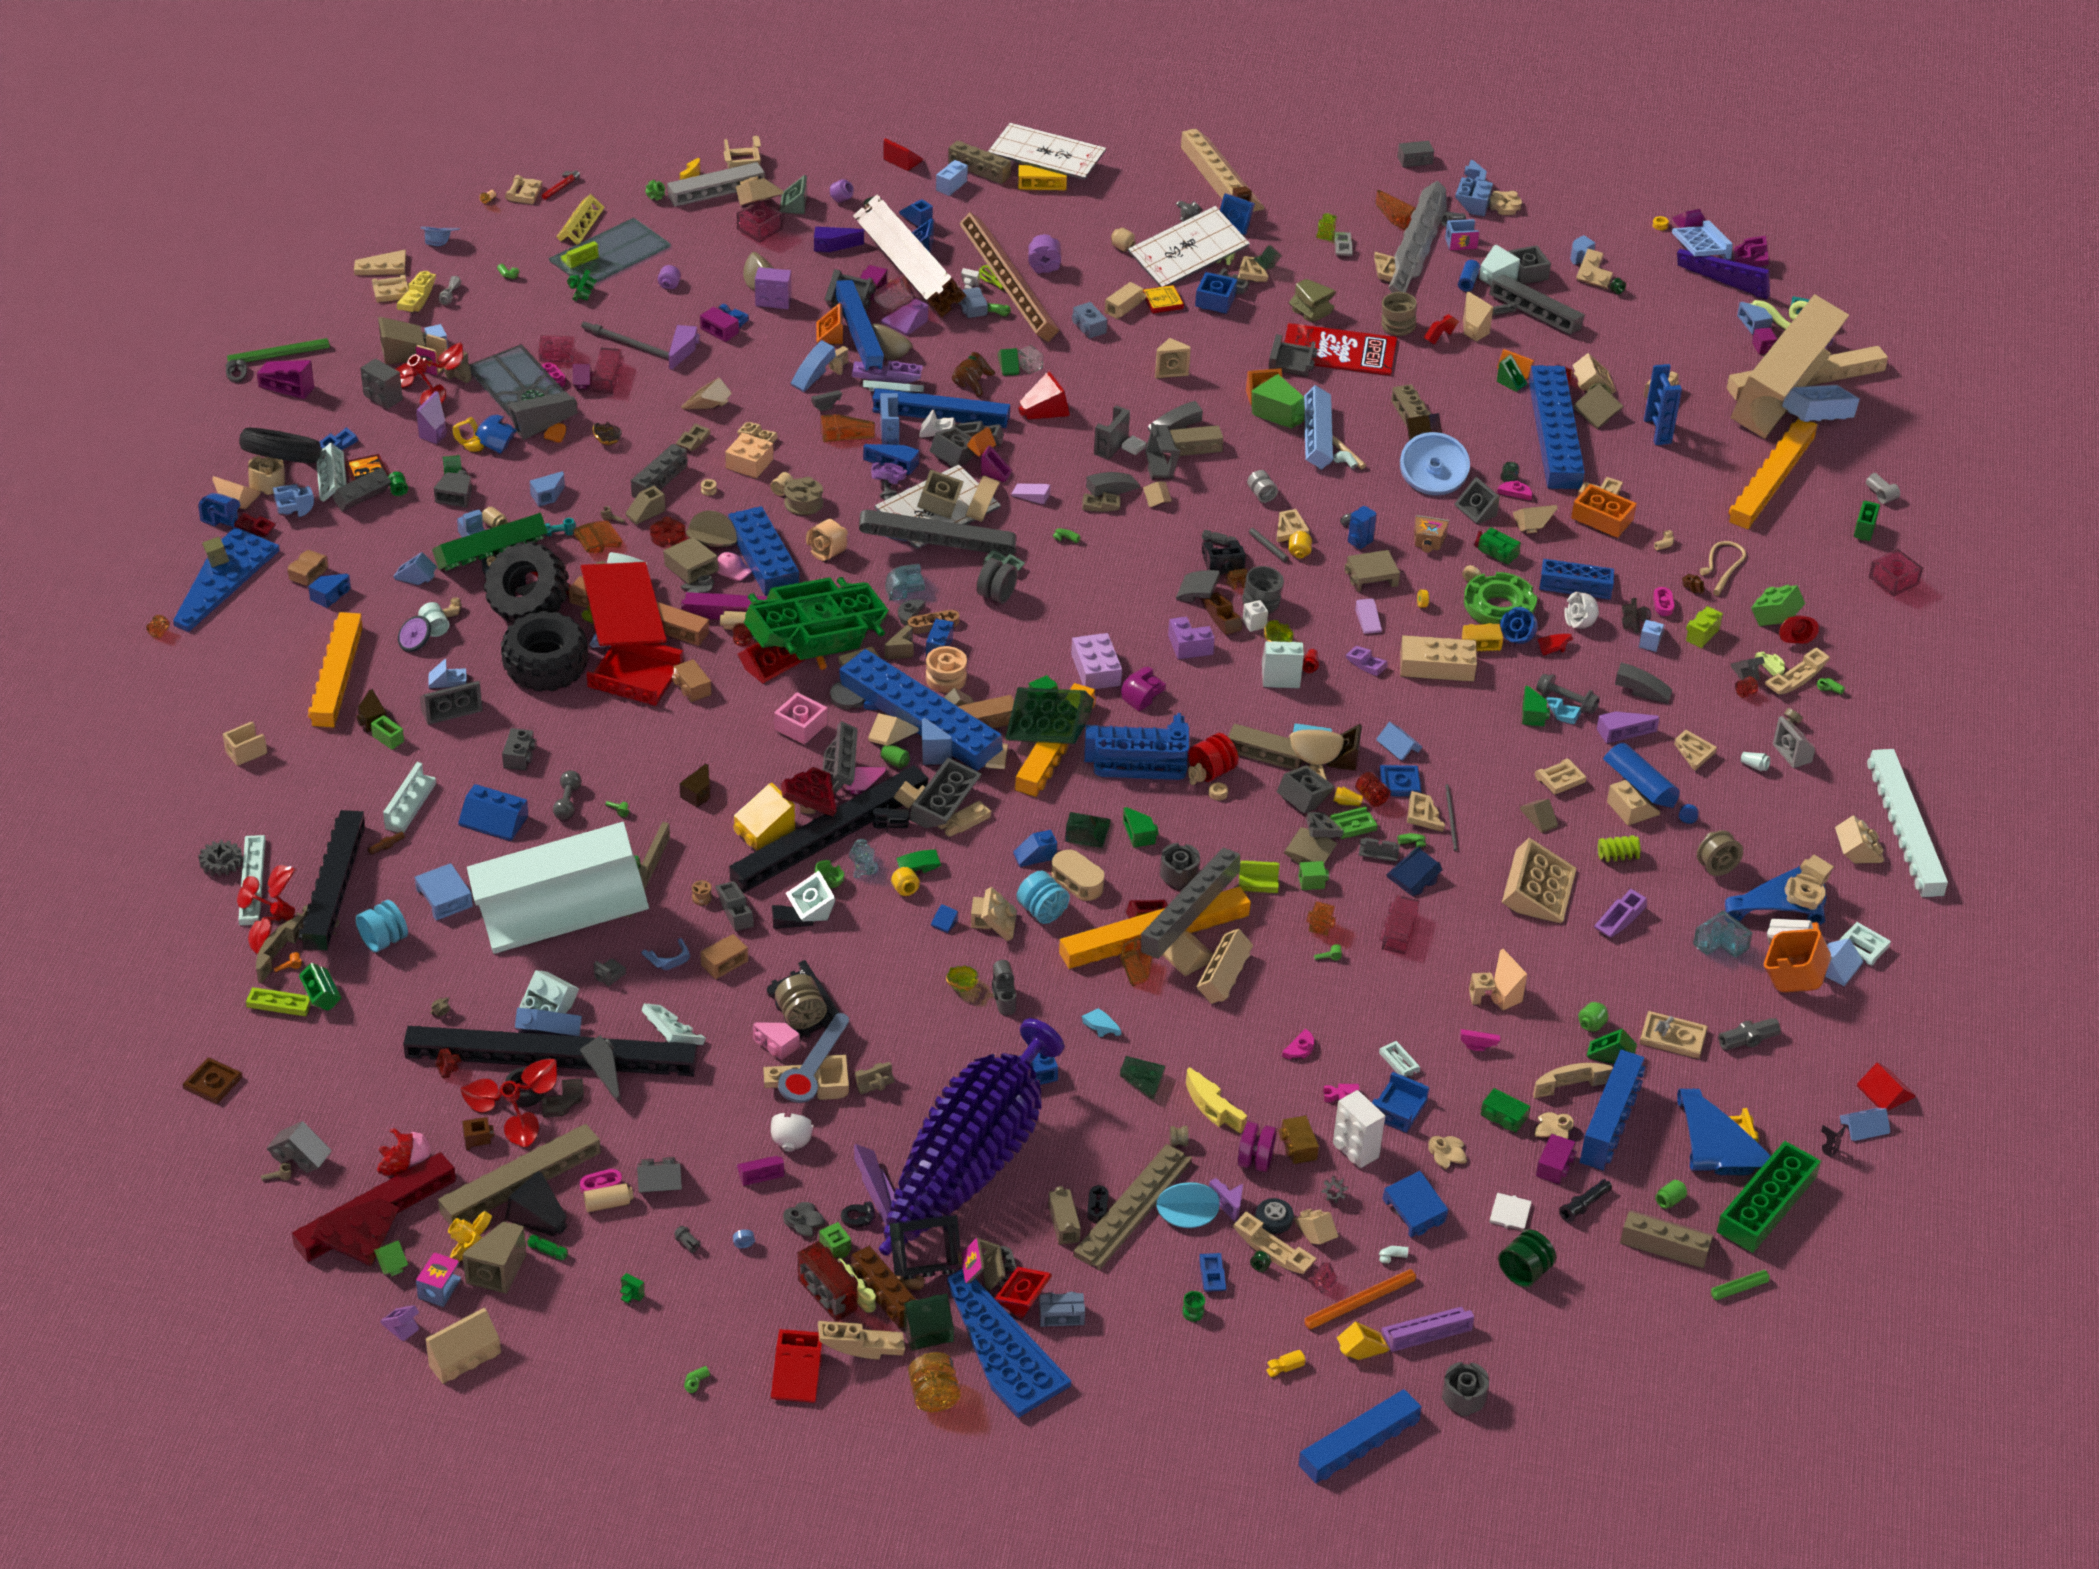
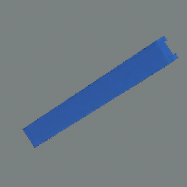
M853 280L836 281L835 296L838 304H842L843 316L865 370H869V366H878V369H882L884 355Z
M879 388L874 389L872 398V412L880 413V393H898V415L926 419L934 409L937 420L954 418L955 422L959 423L982 421L984 426L1000 425L1001 428H1007L1008 420L1010 419V404Z

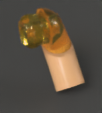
M490 190L487 193L482 192L479 196L480 202L487 204L496 197V192L494 190Z

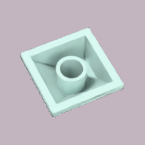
M1494 245L1481 264L1479 279L1490 286L1493 279L1502 275L1517 281L1520 259L1498 245Z

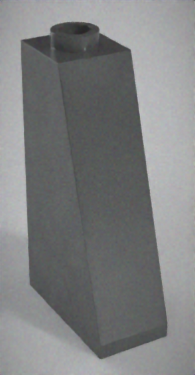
M567 392L508 404L514 428L517 429L516 433L523 440L578 413L576 399Z

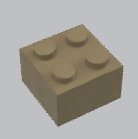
M930 469L917 507L951 519L964 481Z

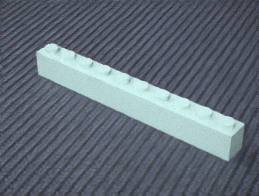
M1872 750L1871 756L1867 760L1868 769L1872 771L1873 781L1876 782L1878 794L1883 799V807L1887 809L1888 819L1893 824L1894 834L1899 839V847L1904 852L1905 862H1908L1910 875L1914 877L1915 887L1919 890L1921 897L1944 896L1948 881L1895 750Z

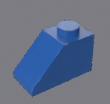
M1051 830L1032 833L1013 851V855L1019 867L1051 861L1055 854H1057V841Z

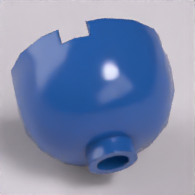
M1514 607L1512 608L1513 610L1503 615L1500 629L1508 641L1514 644H1525L1533 639L1537 632V619L1528 609Z

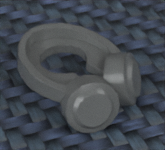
M230 360L225 364L226 376L230 381L240 382L245 379L247 375L246 368L248 367L245 361ZM236 365L238 366L239 371H241V375L239 377H233L231 375Z

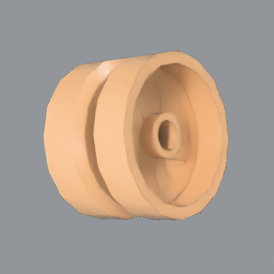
M944 646L933 649L928 653L926 658V682L931 689L937 692L949 693L954 687L960 690L965 686L967 680V658L961 650L955 647Z

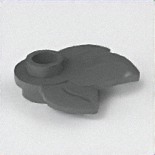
M704 575L691 584L686 583L682 585L681 588L688 590L687 592L708 593L712 590L715 582L710 575Z
M801 1202L795 1208H787L783 1214L784 1223L788 1227L795 1228L796 1232L808 1237H812L813 1227L824 1225L826 1221L821 1213L814 1211L815 1205L809 1202Z

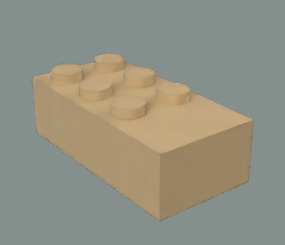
M1402 635L1400 676L1474 681L1477 665L1476 640Z

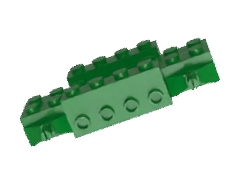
M829 577L771 588L766 600H758L754 593L749 594L747 598L751 601V604L745 614L744 624L762 648L770 646L785 647L790 655L795 653L799 660L859 649L868 629H873L879 637L884 636L885 631L880 625L885 621L889 610L868 583L851 584L847 583L843 577H839L837 583L841 587L838 588Z

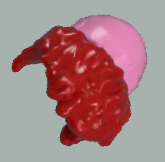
M395 1128L390 1129V1132L398 1139V1145L391 1148L387 1146L379 1148V1152L384 1158L379 1163L377 1172L383 1176H397L410 1167L425 1161L430 1156V1145L426 1137L417 1132L401 1134Z

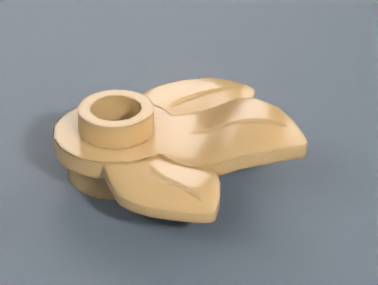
M1544 1113L1538 1116V1120L1541 1123L1536 1127L1534 1135L1535 1137L1548 1138L1552 1133L1568 1139V1133L1574 1126L1573 1118L1568 1114Z
M1434 1136L1429 1140V1151L1434 1155L1436 1163L1442 1168L1447 1169L1450 1162L1466 1163V1155L1462 1150L1465 1144L1459 1138L1453 1136L1445 1138Z

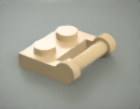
M516 175L510 190L505 194V198L508 201L534 204L542 188V181L525 179L520 175ZM523 186L519 194H515L518 187Z
M405 275L377 280V278L372 279L376 302L400 300L409 290Z
M1568 758L1547 769L1535 771L1536 779L1542 781L1554 795L1586 782V776Z

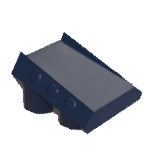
M1419 846L1411 851L1386 876L1414 897L1421 894L1425 886L1436 884L1438 874L1443 869L1440 861L1434 860L1422 851Z

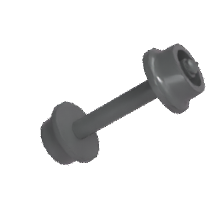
M1542 674L1537 681L1536 691L1542 693L1543 697H1548L1551 691L1581 703L1580 712L1583 714L1585 712L1593 714L1599 707L1600 697L1595 695L1594 691L1589 690L1584 697L1555 685L1556 675Z

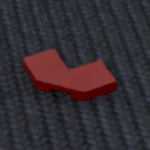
M1447 314L1440 322L1432 323L1424 338L1435 345L1443 331L1451 335L1459 321L1450 314Z

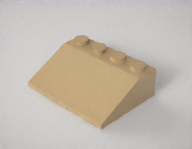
M1528 838L1516 849L1502 903L1517 913L1562 923L1576 867L1533 839Z

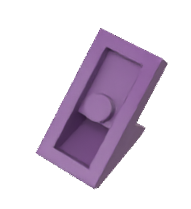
M1217 1178L1211 1180L1209 1187L1218 1194L1219 1207L1234 1222L1238 1221L1243 1184L1229 1191L1228 1187Z
M415 1305L396 1308L380 1322L396 1337L404 1341L419 1330L413 1318L419 1311Z

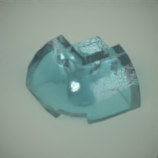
M920 564L903 565L890 571L885 581V589L889 601L907 598V592L925 590Z

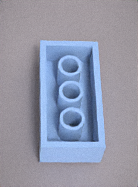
M1839 385L1794 387L1784 399L1782 407L1787 409L1790 414L1798 416L1804 422H1809V420L1821 421L1822 419L1834 420L1838 418L1845 420L1846 418H1854L1860 399Z

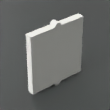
M1497 1193L1489 1223L1504 1226L1506 1229L1513 1228L1524 1231L1532 1201L1517 1198L1515 1195L1509 1196Z

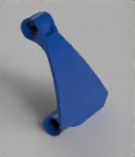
M1799 866L1769 880L1744 895L1728 897L1724 904L1726 919L1730 922H1739L1746 914L1754 910H1782L1806 913L1807 920H1810L1811 923L1817 922L1819 925H1822L1825 922L1824 905L1826 893L1822 903L1814 910L1789 903L1785 893V886L1791 876L1793 878L1801 873L1802 870Z
M1678 1089V1106L1685 1109L1692 1149L1690 1153L1691 1171L1714 1170L1717 1175H1750L1755 1171V1168H1761L1771 1157L1745 1130L1705 1099L1700 1089Z

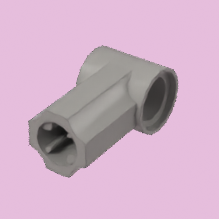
M1877 473L1871 474L1866 479V485L1877 493L1876 495L1880 503L1885 504L1900 497L1899 487L1896 484L1889 485Z

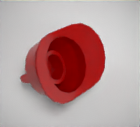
M1796 615L1782 623L1779 635L1781 640L1786 643H1809L1817 636L1819 625L1814 618Z

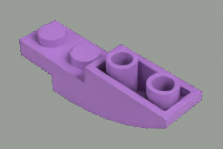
M854 361L852 377L869 379V381L906 384L921 378L922 365L889 361L888 366L883 365L882 369H878V366H869V370H865L862 362Z

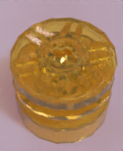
M938 1352L927 1353L917 1357L909 1365L908 1376L912 1386L914 1401L918 1409L925 1412H938L946 1410L958 1402L961 1397V1390L956 1377L954 1362L949 1355Z

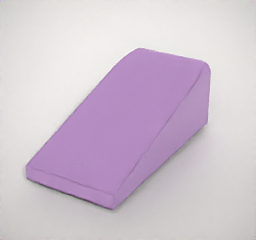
M1017 484L1011 496L1044 505L1050 496L1051 485Z
M1374 599L1357 600L1355 611L1363 633L1382 632Z

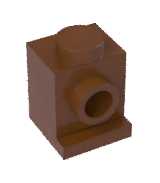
M487 1117L462 1121L466 1150H470V1147L491 1144V1138L495 1137L493 1125H489Z

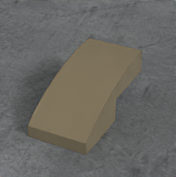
M694 424L689 432L684 431L676 445L693 451L711 434L710 429Z
M1103 492L1101 497H1094L1091 494L1084 493L1082 498V510L1108 512L1119 510L1120 496Z

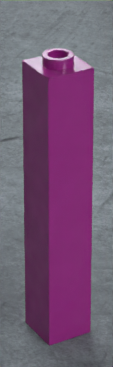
M686 592L685 599H682L681 610L707 619L720 620V616L724 615V611L747 612L751 601L747 598L748 595ZM756 596L758 600L767 599V596Z

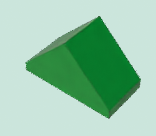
M1017 348L1000 349L997 356L1002 375H1019Z
M1512 355L1499 362L1496 382L1515 392L1528 384Z

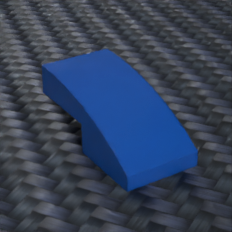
M346 427L336 436L330 433L320 441L322 449L329 443H332L340 450H344L356 443L358 438Z
M1221 1253L1200 1254L1199 1263L1204 1292L1226 1291Z

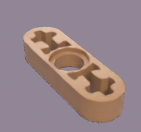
M946 610L913 616L909 618L908 626L913 628V634L930 632L934 623L929 621H935V619L954 622L953 627H956L959 624V613L955 610Z

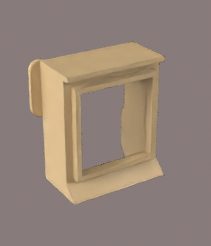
M753 136L752 148L729 149L728 140L724 139V158L728 169L755 162L761 167L758 147L761 146L759 136ZM753 154L754 158L743 160H731V156Z

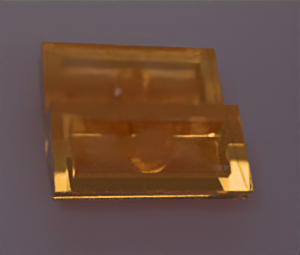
M609 521L591 522L576 527L573 530V533L587 553H603L605 547H621L623 543Z

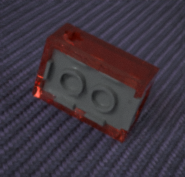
M817 1241L797 1252L798 1281L835 1322L857 1310L858 1281L853 1274H849L840 1260L837 1261L827 1246L825 1247L820 1241Z

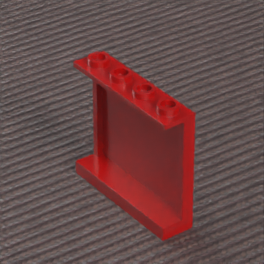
M658 643L611 646L593 673L587 672V687L656 706L673 681L674 666L684 663L683 650Z

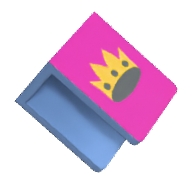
M1474 219L1447 221L1445 239L1449 250L1477 249L1479 231L1474 230Z
M433 1253L416 1279L418 1299L444 1307L461 1281L460 1276L453 1274L459 1265V1261Z

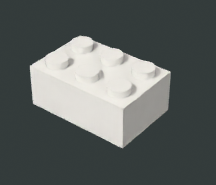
M1358 1090L1338 1101L1333 1137L1335 1147L1341 1150L1359 1168L1376 1160L1380 1155L1385 1115Z

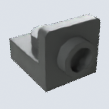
M612 958L603 965L598 961L594 963L595 978L607 986H610L626 974V968Z

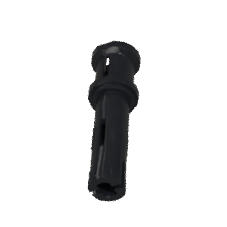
M1602 1179L1583 1195L1574 1196L1570 1203L1562 1205L1559 1208L1561 1218L1565 1222L1571 1223L1577 1215L1584 1214L1589 1205L1612 1190L1610 1181Z

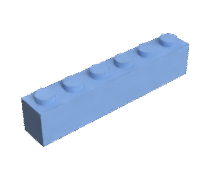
M1314 385L1304 395L1305 455L1308 462L1323 469L1333 460L1331 394Z

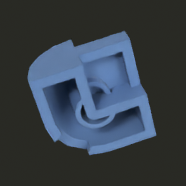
M291 484L273 488L278 514L283 513L287 515L296 511L298 517L306 515L314 505V495L309 486L303 488L298 487V484Z

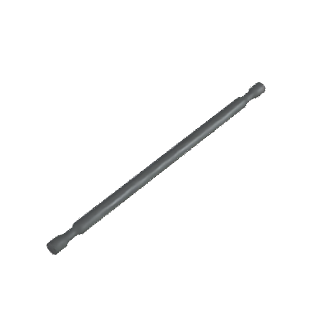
M1446 784L1445 788L1447 791L1446 795L1452 840L1454 844L1453 848L1454 851H1457L1458 849L1456 846L1457 841L1455 834L1451 796L1449 792V785Z

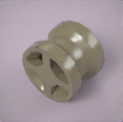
M1170 1126V1146L1182 1145L1183 1147H1188V1127L1176 1128L1175 1126Z

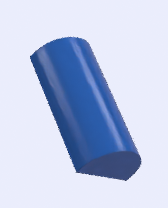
M1620 743L1611 748L1604 756V761L1652 803L1670 808L1675 806L1680 795L1679 789L1628 744Z

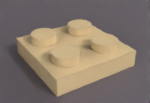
M993 887L985 890L981 918L1006 941L1013 939L1017 910Z

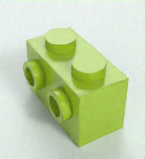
M1708 606L1703 611H1699L1693 621L1690 620L1686 627V630H1688L1686 641L1702 648L1720 630L1723 613Z

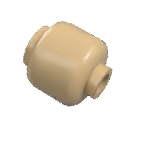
M1123 227L1115 229L1111 235L1112 245L1123 252L1135 246V235Z

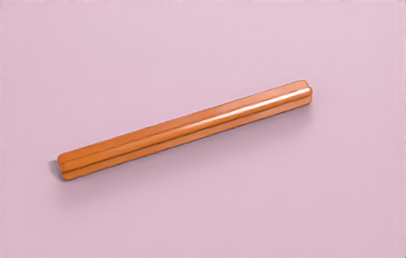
M1412 1269L1404 1271L1305 1317L1304 1324L1308 1329H1313L1414 1282L1416 1274Z

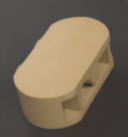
M1063 850L1055 854L1052 860V877L1058 884L1080 900L1089 901L1101 896L1104 889V871L1099 866L1093 864L1075 850Z

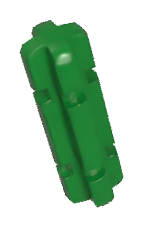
M531 1235L527 1241L529 1247L533 1249L538 1248V1251L552 1257L556 1255L555 1258L565 1260L568 1255L567 1248L558 1247L557 1244L543 1238L540 1240V1237L536 1235Z

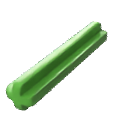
M1762 1270L1716 1286L1711 1289L1710 1293L1714 1300H1719L1769 1281L1770 1275L1766 1270Z

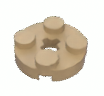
M1494 191L1490 197L1489 207L1493 211L1494 209L1497 210L1498 214L1513 215L1516 214L1517 210L1520 211L1522 200L1517 196L1518 193L1516 191Z
M1797 874L1793 878L1791 876L1785 886V893L1789 903L1807 907L1811 910L1816 909L1822 903L1826 893L1824 886L1822 885L1821 888L1818 880L1807 874Z

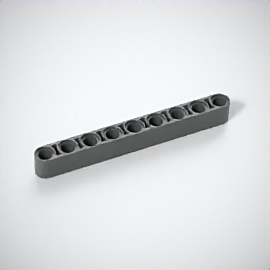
M863 510L860 513L859 530L865 534L987 553L994 549L1006 556L1016 553L1017 536L1013 532L875 510Z

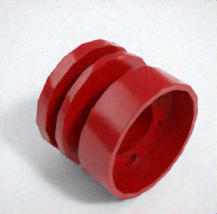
M1219 732L1206 738L1205 741L1190 747L1188 752L1191 767H1195L1197 763H1200L1206 770V778L1204 780L1206 782H1210L1236 768L1239 763V756L1234 743L1225 734Z

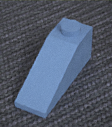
M517 1008L515 1029L518 1032L580 1037L582 1016L539 1009Z

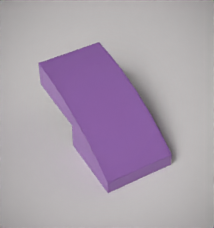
M1355 646L1346 654V658L1351 663L1375 676H1378L1388 667L1386 660L1373 657L1371 650Z

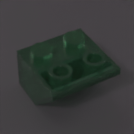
M947 1294L934 1295L929 1298L904 1303V1333L911 1351L954 1342V1325Z

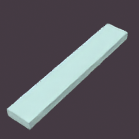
M265 835L245 836L241 887L246 877H256L259 880L260 887L255 895L262 898L266 838ZM253 898L248 908L243 909L239 907V925H253L255 921H260V901Z

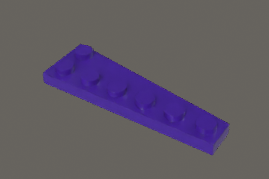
M1679 249L1677 252V262L1680 267L1754 294L1756 297L1764 299L1770 297L1768 269L1709 255L1694 256L1690 251Z

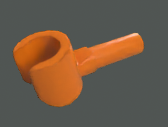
M298 952L290 954V961L274 967L275 973L287 967L300 968L302 964L300 954Z

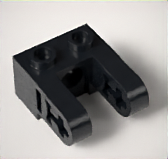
M1229 540L1228 548H1214L1212 542H1202V556L1207 570L1220 571V576L1245 573L1246 554L1238 540Z

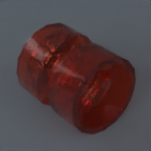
M1372 771L1361 775L1355 784V789L1373 807L1383 805L1391 794L1389 787L1384 782H1381L1380 778Z

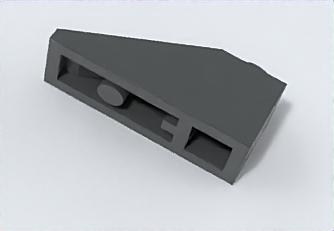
M600 1035L581 1048L580 1051L610 1094L619 1103L621 1102L615 1057L612 1051L615 1048L608 1038L604 1040Z

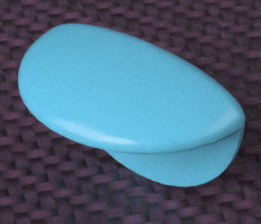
M1188 1182L1176 1184L1164 1190L1159 1195L1156 1205L1159 1214L1168 1223L1182 1228H1196L1206 1225L1216 1217L1220 1201L1218 1194L1211 1187L1200 1183Z

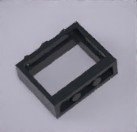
M957 1215L889 1223L895 1276H903V1280L916 1279V1274L930 1277L936 1276L935 1272L942 1271V1274L955 1273V1269L963 1268ZM943 1226L947 1262L907 1267L904 1232Z

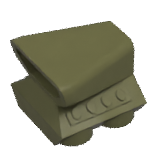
M1304 279L1296 284L1295 295L1289 304L1293 312L1303 314L1304 319L1307 321L1315 322L1332 313L1335 306L1329 300L1335 296L1336 291L1309 279Z

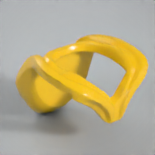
M469 417L466 421L459 422L453 426L452 430L455 439L468 451L478 452L485 447L480 443L481 439L475 435L478 426L474 418ZM470 423L474 436L469 440L463 439L459 426Z

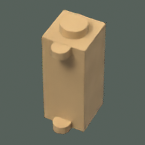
M1129 282L1105 299V313L1119 319L1147 298L1146 294L1143 293V288Z

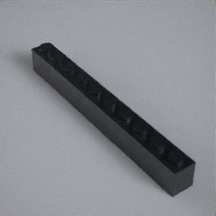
M340 810L339 817L335 818V829L331 830V842L327 843V854L323 856V866H320L319 878H316V890L312 891L311 903L307 907L308 915L304 916L303 920L304 928L300 929L299 940L303 942V949L328 951L365 830L364 811Z

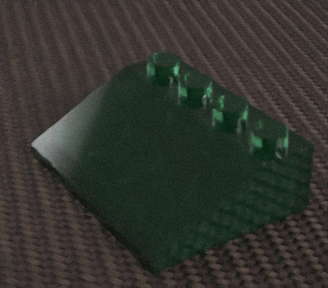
M1017 687L1005 740L1075 744L1090 718L1094 699L1086 690Z

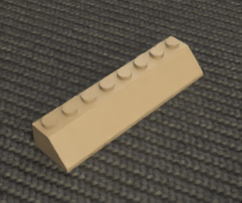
M1197 129L1182 132V150L1222 200L1225 193L1232 195L1233 188L1247 186L1207 136ZM1252 192L1251 202L1255 203L1253 212L1263 210V204Z

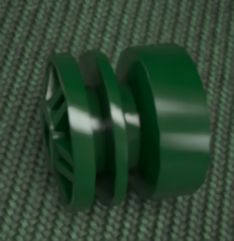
M1532 1229L1524 1230L1498 1256L1499 1266L1505 1276L1516 1285L1524 1288L1532 1286L1542 1274L1556 1263L1557 1259L1551 1242L1544 1235Z

